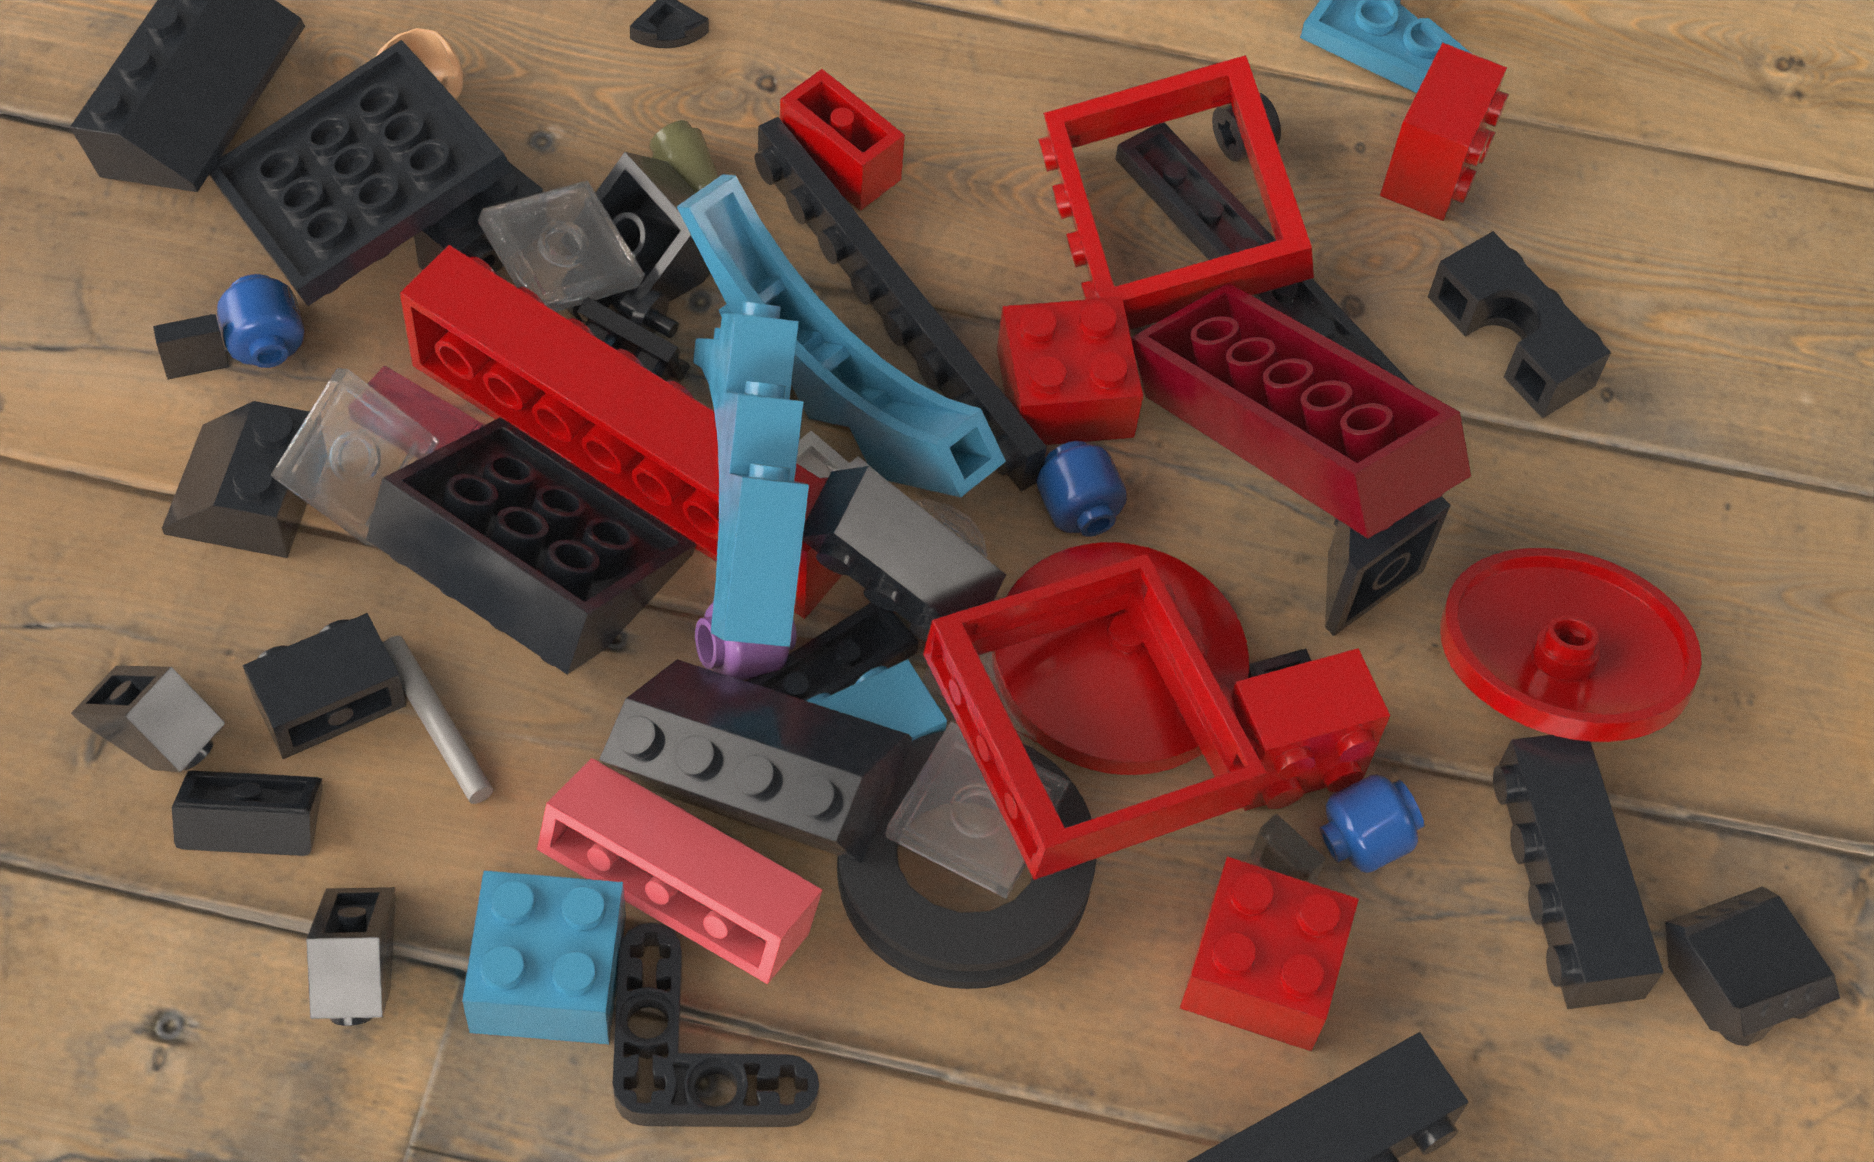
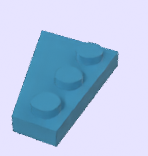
M1320 0L1304 22L1300 36L1301 39L1415 93L1418 92L1442 42L1471 53L1430 18L1418 19L1400 4L1401 0Z

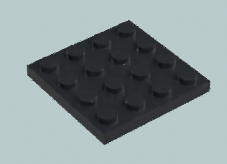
M400 40L222 156L209 176L307 306H310L323 296L334 292L341 284L374 262L388 256L392 250L425 228L436 224L443 216L476 194L490 188L494 182L513 169L503 151L411 49Z

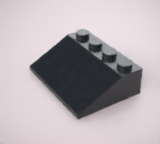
M501 417L383 477L366 536L367 541L390 555L394 561L406 566L439 588L443 594L457 600L488 621L495 629L506 633L540 656L547 664L555 666L567 675L604 651L693 555L696 547L694 542Z

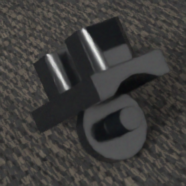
M656 290L650 291L641 301L630 295H625L620 302L619 310L629 315L631 320L589 297H586L579 307L578 314L595 337L616 350L622 348L632 353L642 363L644 368L663 380L667 381L669 376H672L682 381L691 367L688 362L679 358L680 349L677 346L655 335L656 332H659L668 338H672L679 327L677 321L666 316L669 300L667 296Z

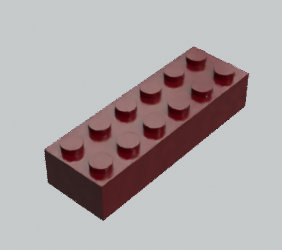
M1230 283L1223 285L1131 337L1146 398L1366 538H1370L1378 532L1388 529L1393 523L1426 503L1441 497L1446 491L1471 477L1462 419L1458 410Z

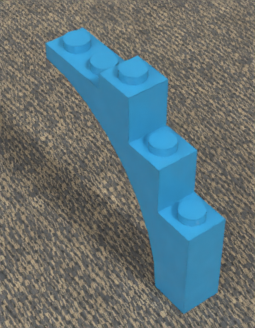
M722 174L677 206L726 302V305L718 310L721 317L722 313L741 314L742 302L780 306V319L799 321L791 385L799 401H804V411L809 419L849 427L867 464L883 478L890 482L962 497L1006 462L981 408L948 399L912 380L868 347L818 298L777 245L759 218L736 175Z
M742 302L741 314L722 313L721 328H715L714 339L696 338L693 363L702 369L709 384L714 406L718 441L719 531L711 634L724 641L790 647L809 489L808 484L794 481L804 401L790 400L799 321L780 319V306Z

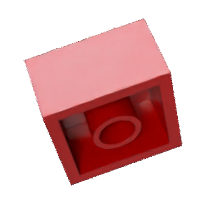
M1442 42L1402 122L1380 193L1381 197L1441 221H1444L1453 200L1460 203L1465 202L1477 171L1469 167L1470 165L1477 167L1478 163L1483 164L1496 133L1487 129V124L1496 127L1509 97L1508 93L1500 91L1507 67Z
M1122 297L1002 306L997 354L1005 396L1045 445L1065 444L1073 441L1091 442L1135 437L1143 401V392Z
M1359 648L1235 682L1231 695L1235 706V716L1247 738H1253L1260 746L1257 756L1267 772L1251 805L1243 807L1244 811L1265 805L1269 809L1284 808L1298 801L1303 794L1327 788L1330 792H1338L1365 777L1391 715Z
M1227 856L1213 895L1180 1009L1312 1051L1327 1019L1359 898Z

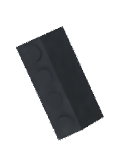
M157 0L75 118L70 129L99 177L198 192L298 39L305 25L299 16L276 0Z
M676 659L625 699L599 761L650 791L862 864L913 738L907 733Z

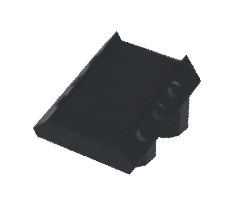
M1763 886L1665 922L1668 968L1709 1029L1720 1032L1726 1040L1736 1045L1749 1046L1763 1039L1774 1025L1791 1018L1804 1019L1816 1013L1823 1005L1840 999L1835 975L1781 897Z

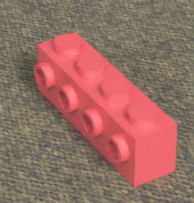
M591 758L546 803L537 846L538 851L586 879L623 882L624 899L627 903L766 984L772 980L809 935L823 889L599 761Z

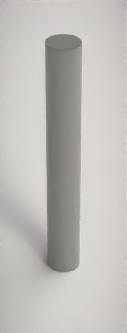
M393 636L385 640L383 644L400 675L403 691L471 804H477L486 800L493 793L490 782L403 637Z

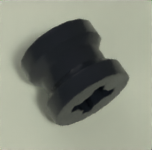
M1259 93L1278 145L1281 139V124L1278 114L1269 98ZM1231 104L1217 107L1213 112L1212 124L1220 149L1231 161L1247 158L1248 155Z

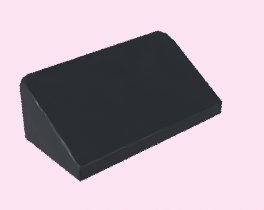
M187 771L172 805L174 844L176 848L181 850L309 855L314 843L323 787L322 778Z

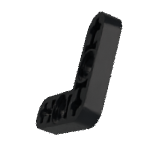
M652 922L639 924L629 930L622 939L619 949L612 1081L615 1106L620 1115L630 1123L641 1126L791 1127L800 1125L808 1120L817 1106L819 1081L817 1072L803 1058L789 1054L679 1053L682 951L680 940L674 931L665 925ZM648 946L658 947L659 955L662 958L657 962V988H643V963L639 958L644 956L645 947ZM648 1007L658 1009L668 1019L667 1027L663 1033L654 1038L645 1039L631 1032L628 1022L636 1011ZM639 1058H653L654 1086L658 1089H665L654 1091L650 1103H638L636 1092L626 1090L638 1087L640 1075ZM713 1074L727 1076L736 1086L735 1096L730 1102L722 1106L715 1107L703 1103L696 1094L697 1085L703 1078ZM747 1075L757 1076V1090L778 1089L780 1078L784 1077L794 1078L795 1088L804 1090L796 1093L794 1104L788 1105L780 1103V1097L777 1092L757 1091V1106H746L748 1099Z

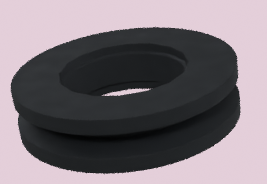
M961 730L932 733L911 741L862 864L838 856L837 878L841 900L849 920L862 940L876 955L900 972L917 980L948 988L977 989L1006 984L1036 971L1056 956L1068 943L1083 917L1095 874L1097 858L1036 880L1032 877L1031 882L1015 900L991 911L960 913L929 902L910 887L899 867L897 849L903 833L918 817L943 806L973 805L999 813L1002 816ZM1022 743L1064 828L1091 820L1088 807L1070 778L1045 755Z

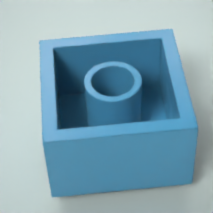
M483 871L462 999L469 1033L609 1045L618 979L619 949L624 936L626 921L623 882Z

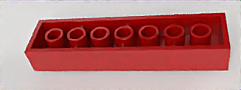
M450 245L400 292L413 367L492 418L497 419L501 417L696 544L695 549L717 562L719 465L716 422L713 410L695 400L692 394L678 382L665 381L644 368L642 363L632 353L624 349L616 350L595 337L591 330L581 321L575 318L566 319L550 309L530 289L515 287L496 275L495 271L478 257L469 258ZM796 463L794 481L809 485L806 521L828 478H819ZM802 541L794 613L805 619L842 575L821 565L816 559L818 552Z

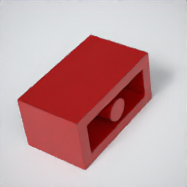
M824 69L819 70L780 98V120L841 195L861 211L901 181L905 134Z

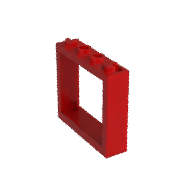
M1246 55L1043 113L1048 136L1039 138L1038 142L1046 171L1058 169L1061 179L1060 184L1052 186L1060 218L1062 220L1072 217L1076 231L1066 234L1075 268L1086 265L1090 280L1081 283L1084 299L1122 297L1129 330L1159 322L1227 283L1249 295H1255L1314 278L1312 246ZM1231 104L1276 241L1114 287L1072 148Z
M1148 554L943 616L931 622L923 655L1034 880L1251 805L1267 773L1257 756L1260 746L1253 738H1247L1235 716V706L1230 691L1225 684L1216 681L1205 661V651L1200 636L1193 628H1187L1176 607L1175 594L1171 583L1163 584ZM1126 609L1215 777L1064 828L979 655Z

